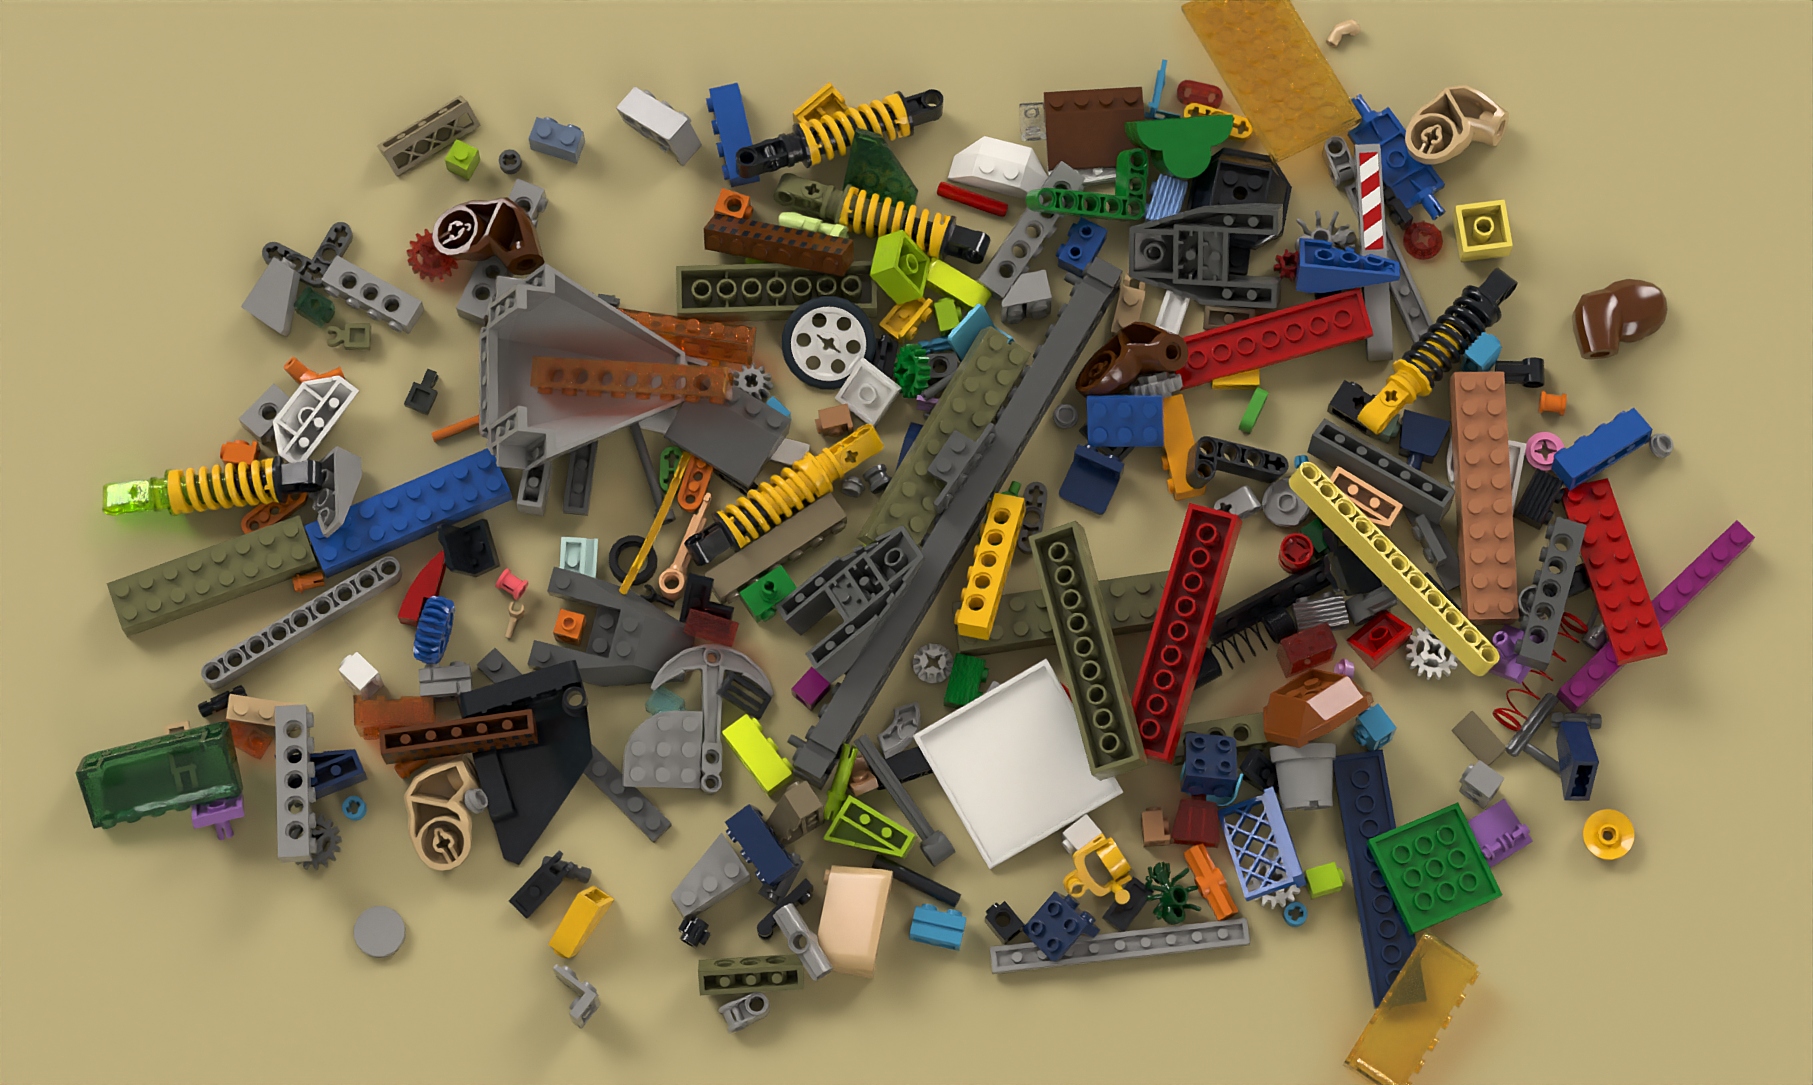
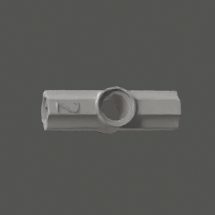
M793 903L776 911L773 917L786 936L789 948L798 955L813 981H817L829 974L834 969L819 946L817 936L809 930ZM803 935L807 939V945L804 949L799 944V940Z

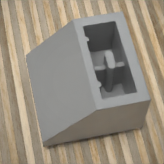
M1046 270L1021 274L1001 302L1002 323L1017 324L1022 319L1031 317L1035 320L1042 319L1051 313L1052 297Z

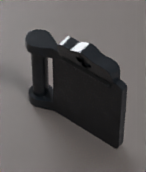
M1325 528L1322 532V537L1331 552L1324 556L1323 562L1325 565V576L1330 581L1332 589L1335 592L1344 591L1346 596L1369 593L1382 587L1381 580L1347 545L1338 546V539L1340 538L1330 528Z

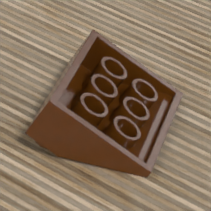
M1142 87L1044 92L1043 110L1048 171H1053L1061 161L1076 170L1116 168L1117 157L1120 152L1138 148L1128 139L1124 122L1145 121ZM1131 155V163L1134 165V158Z

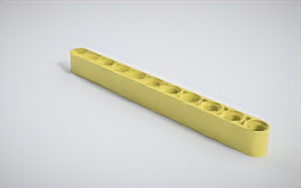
M1304 462L1289 478L1291 489L1474 675H1485L1499 661L1500 655L1497 649L1315 464Z

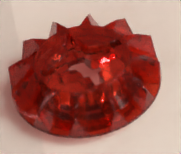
M1425 220L1418 223L1414 222L1404 233L1403 245L1406 251L1414 258L1430 259L1436 256L1442 248L1441 230H1438L1434 223L1430 224L1425 222ZM1419 232L1424 237L1430 236L1427 241L1428 246L1423 242L1416 243L1419 240Z

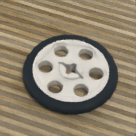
M822 296L803 303L790 315L783 329L781 349L787 366L800 381L811 387L835 390L842 388L860 359L865 358L868 362L872 363L876 350V336L868 316L857 305L836 296ZM821 313L825 315L827 320L825 325L817 327L812 323V317L815 314ZM841 317L849 318L851 320L850 328L847 330L839 329L837 327L838 319ZM801 333H807L811 337L810 344L807 346L799 345L797 343V336ZM832 337L835 348L829 346L825 349L822 338L830 339ZM850 340H857L861 348L856 353H850L846 348V344ZM810 356L818 357L821 362L820 366L816 369H810L806 365L807 358ZM840 359L845 363V369L842 372L837 373L831 369V363L834 360Z

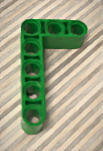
M1140 148L1124 150L1119 153L1116 165L1115 195L1041 188L1031 190L1026 195V205L1031 211L1114 221L1140 219L1145 213L1148 156ZM1131 155L1134 158V165L1131 163ZM1130 180H1131L1132 183H1133V188H1132V190H1131L1130 187H1129V181H1130ZM1040 195L1043 197L1042 205L1039 202ZM1062 197L1065 199V207L1061 203ZM1084 200H1086L1088 205L1087 210L1084 208ZM1106 202L1110 207L1109 212L1106 210ZM1128 205L1131 207V214L1128 212Z

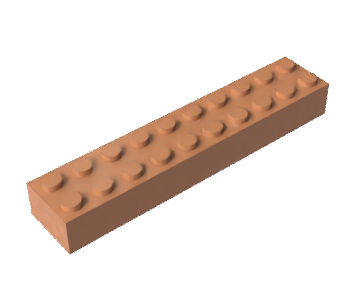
M1454 372L1449 378L1462 614L1473 625H1513L1519 619L1504 372Z

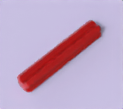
M940 182L937 189L938 196L1000 217H1005L1008 210L1007 203L946 182Z

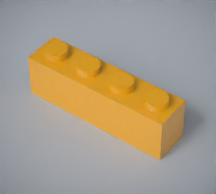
M1183 394L1163 398L1164 446L1162 450L1164 455L1160 456L1163 470H1168L1170 479H1166L1169 494H1174L1175 501L1205 495L1206 485L1203 488L1195 489L1186 481L1188 452L1195 442ZM1197 471L1198 474L1201 477H1203V474L1200 471Z

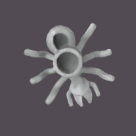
M1318 210L1315 212L1317 229L1313 232L1308 230L1306 224L1300 218L1296 220L1306 235H1301L1297 238L1295 250L1298 251L1299 238L1325 240L1331 242L1334 248H1336L1334 244H1337L1344 249L1346 247L1353 249L1355 244L1348 246L1346 244L1354 241L1355 235L1348 236L1354 230H1345L1350 227L1347 224L1341 226L1335 235H1331L1339 214L1338 211H1334L1328 230L1321 227V215Z

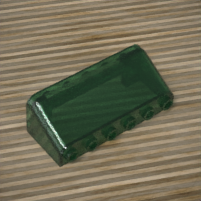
M227 721L93 752L82 758L75 772L94 829L99 827L109 829L117 825V823L124 821L134 823L139 821L141 817L149 815L151 817H158L165 814L166 811L174 809L176 811H183L190 808L191 805L199 803L200 805H208L213 803L215 799L224 797L227 800L238 797L243 791L233 734Z

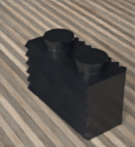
M1537 468L1514 511L1513 517L1540 530L1543 524L1548 526L1554 514L1550 510L1553 503L1559 504L1565 493L1561 489L1564 481Z

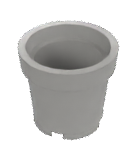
M1308 743L1301 748L1283 745L1269 749L1271 762L1276 767L1281 808L1283 811H1296V807L1297 809H1304V811L1333 807L1332 780L1333 760L1336 759V744Z

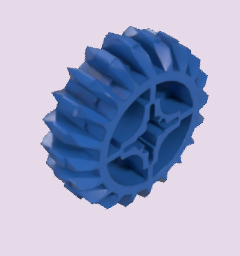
M432 596L425 603L415 634L413 651L416 660L426 664H437L441 661L449 642L455 617V605L452 600L442 596Z

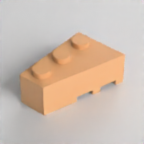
M1337 466L1330 478L1377 528L1390 531L1403 510L1401 503Z

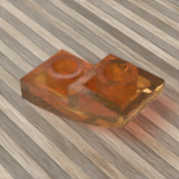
M225 720L215 735L259 760L273 740L272 736L253 725Z

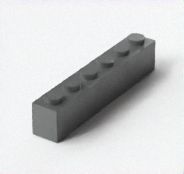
M1325 418L1312 434L1307 453L1334 468H1337V466L1341 467L1419 515L1424 514L1426 519L1439 525L1449 511L1455 495V490Z

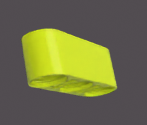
M931 258L925 283L926 287L944 298H952L954 304L967 312L972 310L977 304L986 305L992 296V293L986 287L945 262L938 260V258Z

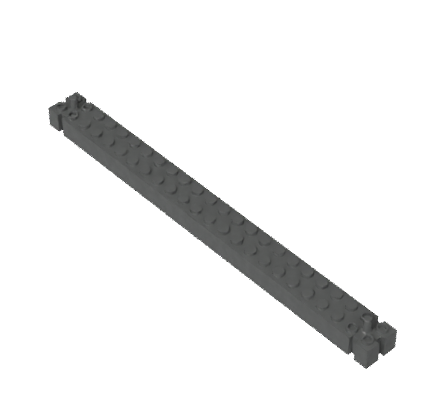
M1096 256L1093 263L1088 262L1082 272L1083 279L1067 272L1064 281L1073 285L1070 292L1071 299L1068 304L1064 303L1061 306L1057 315L1059 319L1056 325L1051 324L1045 334L1047 339L1044 345L1039 344L1033 354L1035 359L1032 365H1027L1024 368L1020 377L1022 381L1019 387L1014 386L1008 396L1010 401L1007 407L1002 406L995 419L997 420L995 425L997 438L990 448L985 449L982 454V461L978 467L971 469L965 486L962 489L958 488L953 495L955 498L951 506L945 509L943 513L937 514L933 522L935 527L932 533L927 532L922 539L920 546H922L921 552L926 558L925 562L899 605L852 667L844 673L846 676L843 682H837L831 692L833 698L829 705L825 703L818 714L819 722L816 727L812 725L805 736L807 741L793 734L790 735L787 743L797 748L792 758L796 777L803 781L806 780L819 790L823 789L832 774L833 768L839 762L843 744L851 742L984 518L988 502H992L994 494L999 493L1106 313V309L1119 291L1123 270Z

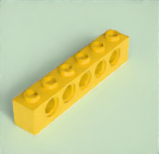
M995 493L993 501H989L987 504L986 516L988 518L986 523H982L980 528V538L982 539L980 545L976 544L974 549V566H970L968 569L967 581L969 583L968 587H964L962 590L961 602L963 604L961 610L957 609L954 624L958 625L959 635L989 640L1026 512L1024 498ZM1001 521H1005V522H1006V523H1004V524H998V522H1001ZM993 543H1000L999 545H996V546L991 545V544H993ZM988 564H993L992 567H985ZM980 586H988L985 589L979 588ZM976 607L982 608L978 611L972 610Z

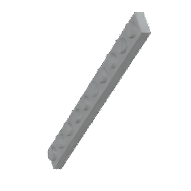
M1247 918L1100 934L1094 938L1082 936L1075 941L1057 962L1050 960L1034 942L990 947L993 974L1247 946L1250 945Z

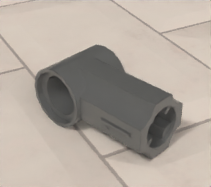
M1384 585L1365 595L1363 593L1355 595L1346 600L1344 604L1356 627L1369 622L1376 614L1398 605L1396 595Z

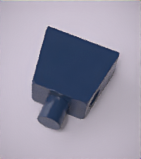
M1404 409L1401 419L1398 454L1407 457V464L1419 471L1423 462L1433 464L1451 422Z

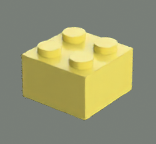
M1505 199L1455 206L1452 217L1460 262L1510 256L1513 244Z

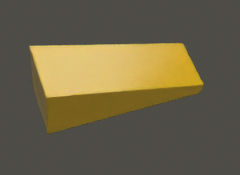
M1259 369L1212 380V389L1256 390L1260 385Z

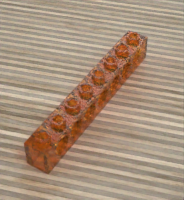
M533 356L530 386L538 390L537 393L547 395L553 394L554 390L562 391V395L577 396V392H586V396L601 397L602 393L611 394L612 398L625 399L626 395H635V399L650 400V396H659L662 401H675V397L684 398L685 402L699 403L700 399H709V403L724 404V400L732 401L734 370L730 367ZM558 371H563V379L555 383L554 375ZM583 372H587V381L583 384H579V375ZM611 373V383L604 386L602 382L603 377ZM631 375H636V384L628 387L627 379ZM660 376L662 380L660 386L652 388L651 382L653 378ZM680 378H685V387L683 389L677 390V380ZM710 379V388L706 391H701L700 385L702 381Z

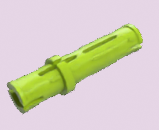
M843 744L831 789H828L826 794L828 799L823 812L824 819L826 820L830 818L831 821H834L841 809L842 802L846 800L847 795L845 792L857 752L859 751L856 746L852 745L850 747L849 744Z

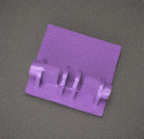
M1505 799L1467 821L1490 868L1533 842L1528 834L1530 833L1529 828L1526 824L1522 825Z

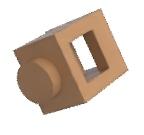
M848 404L818 410L819 418L815 419L818 434L823 433V436L837 437L842 435L844 431H848L849 435L854 433Z
M1161 807L1146 808V811L1141 813L1143 847L1169 845L1170 835H1165V833H1169L1168 818H1163Z

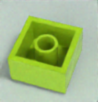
M899 230L878 237L870 276L888 296L900 305L923 297L931 259L903 230Z

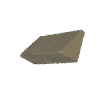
M1205 305L1203 329L1211 330L1254 318L1255 307Z
M1474 711L1467 714L1451 730L1470 752L1487 766L1493 763L1506 750V746Z

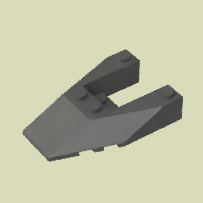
M1249 203L1203 206L1131 226L1129 228V277L1157 288L1172 291L1173 294L1193 299L1202 305L1277 308L1281 302V277L1229 275L1230 233L1278 235L1282 230L1283 204Z
M903 525L876 537L877 543L873 542L865 547L859 545L853 548L854 552L842 558L839 556L834 557L776 605L784 621L800 636L836 607L844 622L805 653L815 670L831 684L849 670L899 605L926 560Z
M554 567L547 590L549 596L597 607L595 619L585 653L534 640L528 666L530 669L539 670L562 662L575 660L582 682L601 687L652 684L656 674L667 661L681 651L693 647L696 632L630 589L624 595L619 592L621 586L581 573ZM684 671V674H682L681 676L666 681L665 683L684 681L686 671Z

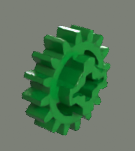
M905 344V347L900 348L901 354H896L898 362L894 363L896 368L893 374L894 377H897L895 383L902 388L899 393H903V398H917V395H921L924 389H928L927 380L931 379L928 375L931 370L930 365L927 364L929 357H925L926 349H922V345Z

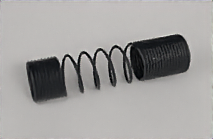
M1280 606V608H1276V610L1269 612V614L1267 613V615L1262 616V620H1256V630L1249 625H1245V637L1241 633L1234 631V644L1229 639L1222 638L1221 645L1223 651L1215 644H1211L1210 649L1206 647L1194 690L1196 691V689L1205 684L1207 685L1211 680L1213 681L1223 674L1221 666L1213 654V646L1222 653L1230 668L1234 669L1226 654L1224 640L1232 645L1241 661L1245 663L1238 649L1235 634H1238L1247 643L1253 656H1257L1249 642L1246 632L1247 627L1257 635L1264 649L1268 651L1260 635L1258 621L1264 624L1267 633L1276 644L1296 635L1297 628L1288 611Z

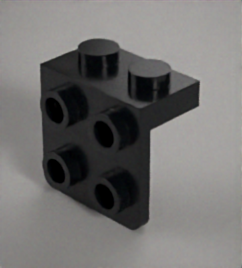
M480 519L462 528L444 523L437 526L438 540L445 554L444 562L451 572L478 577L500 567L488 520Z

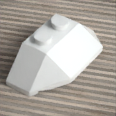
M986 136L954 156L948 176L949 181L1021 199H1026V195L1031 190L1040 189L1048 178L1032 148Z
M340 376L302 382L273 420L278 455L288 463L308 460L345 412L359 390Z

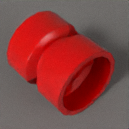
M1301 533L1289 534L1283 539L1278 554V562L1284 571L1294 574L1309 566L1313 554L1311 540Z

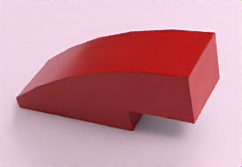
M440 551L432 558L411 584L398 614L401 624L417 627L427 600L432 596L439 597L447 567L444 562V551Z

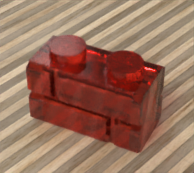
M690 608L682 633L732 648L739 623Z

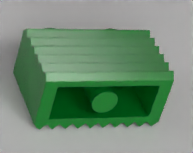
M956 653L944 697V706L960 709L983 695V692L979 691L981 682L986 683L989 668L985 667V659Z

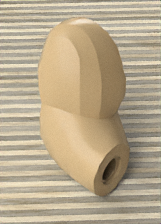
M1469 86L1445 87L1432 101L1419 108L1411 118L1406 129L1405 145L1409 155L1417 162L1425 165L1444 163L1466 150L1471 141L1497 146L1506 131L1509 113L1480 91Z
M465 754L430 767L414 778L404 794L408 812V834L412 845L422 861L429 867L439 871L451 870L461 865L469 856L472 847V818L470 810L464 803L467 790L481 788V784L474 765Z

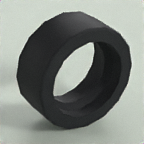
M628 535L620 538L613 544L609 552V565L613 576L619 582L623 583L628 574L618 564L620 553L628 547L641 548L645 538L638 535ZM653 545L647 555L648 564L646 568L637 574L631 586L646 583L653 577L657 569V555Z

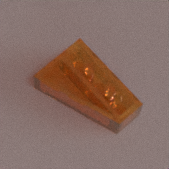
M353 695L354 726L359 736L364 737L365 740L379 739V730L436 723V703L433 697L401 696L400 699L385 700V696H376L377 700H361V695Z

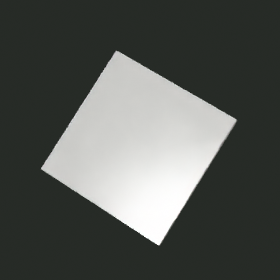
M1047 659L913 735L989 869L1123 793L1115 777L1099 781L1091 775L1073 704Z

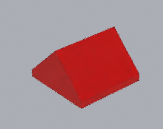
M1385 610L1376 615L1346 641L1365 664L1373 670L1409 641L1413 628Z

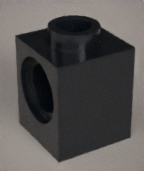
M1005 901L1000 905L995 903L986 910L985 923L1003 945L1023 931L1025 924ZM999 916H1006L1009 918L1010 923L1005 927L997 925L995 920Z

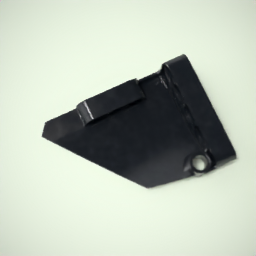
M575 660L562 662L471 690L456 697L462 719L532 709L535 716L538 744L472 753L482 791L488 800L487 808L496 830L503 858L518 865L521 864L549 825L593 758L587 710L589 702ZM581 695L582 702L579 705L572 706L569 704L572 696Z

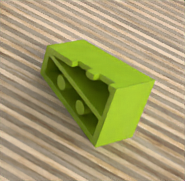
M849 795L823 840L905 859L918 837Z

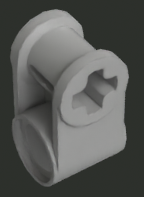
M1340 136L1329 137L1324 144L1322 156L1333 184L1339 186L1340 182L1351 178L1356 179L1355 161L1343 138ZM1336 146L1340 149V153L1333 154L1329 151L1328 147Z
M1249 485L1243 486L1228 496L1219 499L1214 505V509L1236 514L1241 520L1254 515L1262 508Z
M754 992L739 1000L723 1005L718 1011L720 1014H723L729 1027L727 1031L731 1034L766 1017L770 1012V1004L764 994ZM755 1000H762L765 1003L761 1011L751 1010V1004ZM732 1012L734 1013L737 1021H734V1018L731 1014Z

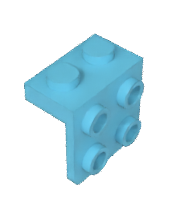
M977 304L968 312L967 316L951 331L947 338L953 351L957 353L960 363L981 329L992 326L1009 338L1007 343L1014 341L1013 337L994 326L984 306Z

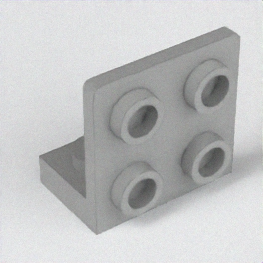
M556 964L553 967L556 977L580 995L570 1005L569 1009L571 1011L569 1014L573 1023L582 1029L601 1005L598 999L599 995L596 993L597 989L587 981L579 982L576 973L566 965L561 968Z

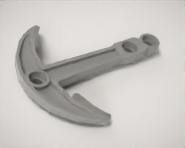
M703 644L683 650L667 661L656 674L650 689L655 691L666 681L684 674V671L699 670L701 672L703 742L701 745L700 772L703 774V777L700 780V787L703 792L713 794L722 786V780L719 776V773L722 771V743L720 742L722 697L716 693L722 687L723 672L732 671L735 674H740L741 678L769 696L774 693L764 672L744 653L723 645ZM712 654L715 657V662H709L707 655ZM706 755H712L714 762H707ZM706 780H711L714 783L713 788L706 786Z

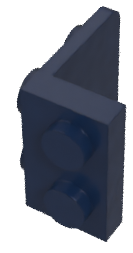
M1078 444L1074 452L1073 462L1059 490V497L1098 515H1103L1122 477L1124 463H1121V460L1114 455L1108 454L1105 456L1098 453V450L1093 446Z
M1187 733L1185 737V772L1180 783V792L1193 795L1206 794L1216 797H1231L1237 782L1235 738Z
M1056 891L1052 893L1023 928V932L1054 962L1062 958L1082 933L1094 938L1100 931L1094 924L1096 919L1085 910L1082 912L1078 908L1080 903L1070 894L1064 896Z

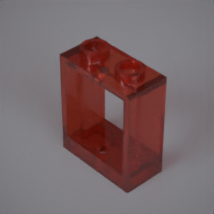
M1328 622L1280 640L1276 657L1285 678H1289L1332 661L1338 644ZM1309 659L1310 664H1306L1304 661Z

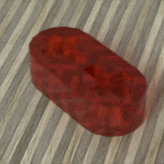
M1184 80L1177 87V99L1184 105L1198 103L1215 109L1221 106L1223 93L1215 85ZM1186 88H1190L1191 93H1193L1190 94L1189 97L1184 96L1183 91H1185ZM1210 93L1215 94L1216 99L1213 102L1208 101Z

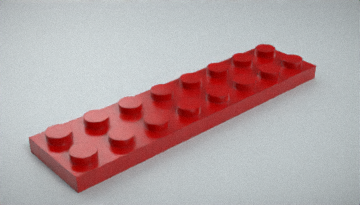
M1356 288L1183 337L1188 347V360L1183 368L1175 371V374H1180L1183 387H1181L1180 391L1210 383L1217 378L1260 369L1373 337L1372 327L1361 290Z
M1608 478L1580 484L1570 491L1567 487L1561 488L1565 491L1561 502L1567 520L1587 525L1579 555L1617 666L1667 655L1668 648Z

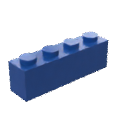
M738 83L709 89L710 98H706L709 113L714 112L715 120H712L711 124L714 135L719 134L720 143H716L719 158L724 157L726 165L722 166L724 180H730L731 188L759 182V175L745 179L736 173V152L742 147L753 145ZM745 161L743 163L750 164L751 162Z
M1635 408L1627 412L1622 411L1615 416L1613 421L1608 424L1602 423L1592 434L1587 437L1583 435L1574 442V445L1557 451L1554 455L1551 469L1560 480L1564 481V485L1570 491L1648 443L1653 429Z

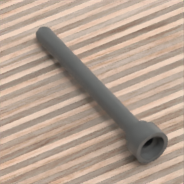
M638 422L629 427L656 505L654 518H656L664 498ZM669 508L662 525L676 520L673 509Z

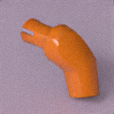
M291 357L284 365V370L300 385L304 381L340 376L346 380L341 367L319 375V373L316 374V372L307 368L295 357Z

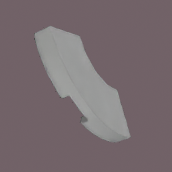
M918 701L893 709L894 719L892 724L886 731L877 735L885 759L906 748L913 741V735L918 733L921 724V712Z

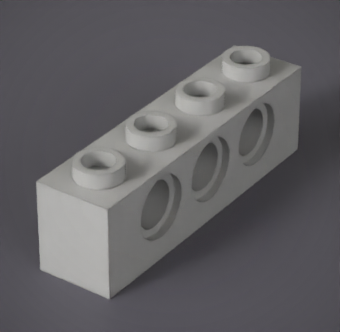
M337 255L321 279L325 288L324 291L334 298L338 296L344 298L345 302L352 308L358 310L360 307L366 310L371 318L377 321L382 319L388 322V326L399 333L404 331L409 334L424 311L422 301ZM356 282L355 287L351 289L344 288L346 283ZM370 293L378 294L374 300L365 299ZM395 304L399 306L394 312L387 311L390 305Z

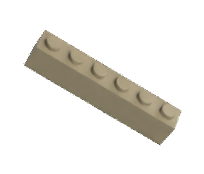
M829 492L704 574L705 577L714 579L713 594L720 604L726 602L730 604L740 597L739 592L772 570L789 561H797L804 555L803 552L810 547L814 549L820 546L825 541L824 538L831 533L833 535L840 533L846 527L847 515Z

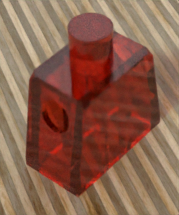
M1191 794V799H1181L1170 837V844L1196 846L1203 843L1205 847L1218 848L1220 834L1217 803L1206 801V794Z

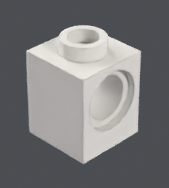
M1085 814L1062 833L1064 841L1061 843L1067 852L1072 854L1102 832L1090 817Z

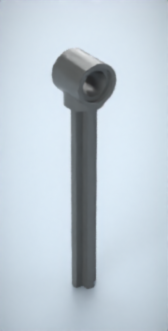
M865 733L856 739L854 744L921 838L920 849L930 864L935 867L954 854L955 849L948 838L941 831H934L867 734Z

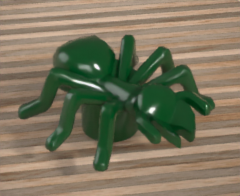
M1159 862L1155 864L1153 871L1151 866L1148 867L1149 876L1145 878L1147 881L1145 887L1160 891L1161 893L1147 895L1146 901L1160 900V903L1153 910V914L1157 915L1156 918L1158 920L1162 917L1166 923L1176 925L1185 920L1186 914L1184 909L1201 911L1202 908L1197 905L1185 904L1188 900V892L1197 890V885L1187 888L1180 885L1174 886L1179 879L1189 872L1188 868H1185L1180 874L1173 877L1170 882L1171 871L1169 863L1165 864V862H1162L1161 866ZM1152 879H1154L1155 883L1160 884L1161 886L1152 885Z

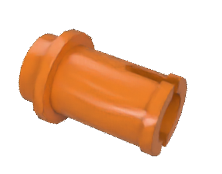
M322 570L300 576L298 573L296 577H292L295 592L300 591V593H303V590L325 586Z
M428 760L397 763L394 768L401 779L409 778L412 772L427 764Z

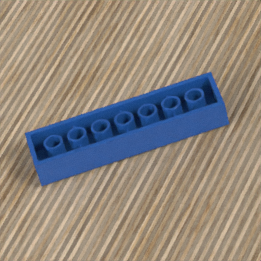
M486 448L350 506L343 525L328 538L323 536L318 520L305 525L304 527L326 578L438 531L437 526L442 523L454 525L512 500L511 491L501 468L496 464L497 459L495 455H491L489 449Z

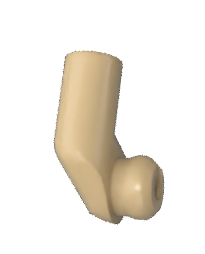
M1352 19L1336 24L1327 38L1326 44L1336 48L1343 35L1348 33L1351 36L1358 35L1361 31L1360 25Z

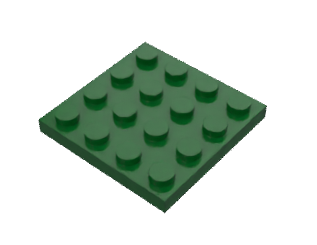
M1458 802L1373 837L1366 842L1410 936L1502 896L1501 890Z

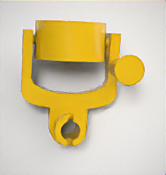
M1101 833L1073 854V863L1076 869L1065 876L1063 880L1064 889L1073 897H1081L1088 888L1092 893L1100 897L1113 891L1116 902L1125 904L1129 901L1130 894L1121 885L1132 880L1128 873L1132 868L1111 837L1106 839L1103 833ZM1094 850L1113 877L1105 885L1097 883L1089 875L1084 863L1085 856Z

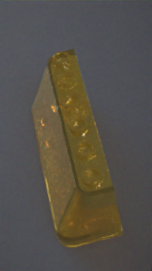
M1426 930L1349 1053L1343 1066L1373 1085H1411L1412 1083L1408 1081L1409 1077L1413 1072L1418 1074L1426 1062L1422 1059V1056L1426 1050L1432 1052L1439 1041V1038L1435 1035L1440 1027L1444 1030L1447 1028L1453 1018L1449 1014L1454 1005L1458 1008L1460 1007L1467 995L1463 993L1466 985L1470 984L1473 986L1480 974L1476 970L1479 965Z

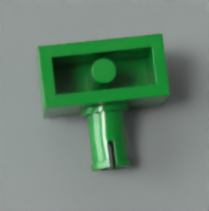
M780 565L739 592L740 600L756 623L761 620L766 622L776 615V605L793 592L797 586L782 565Z

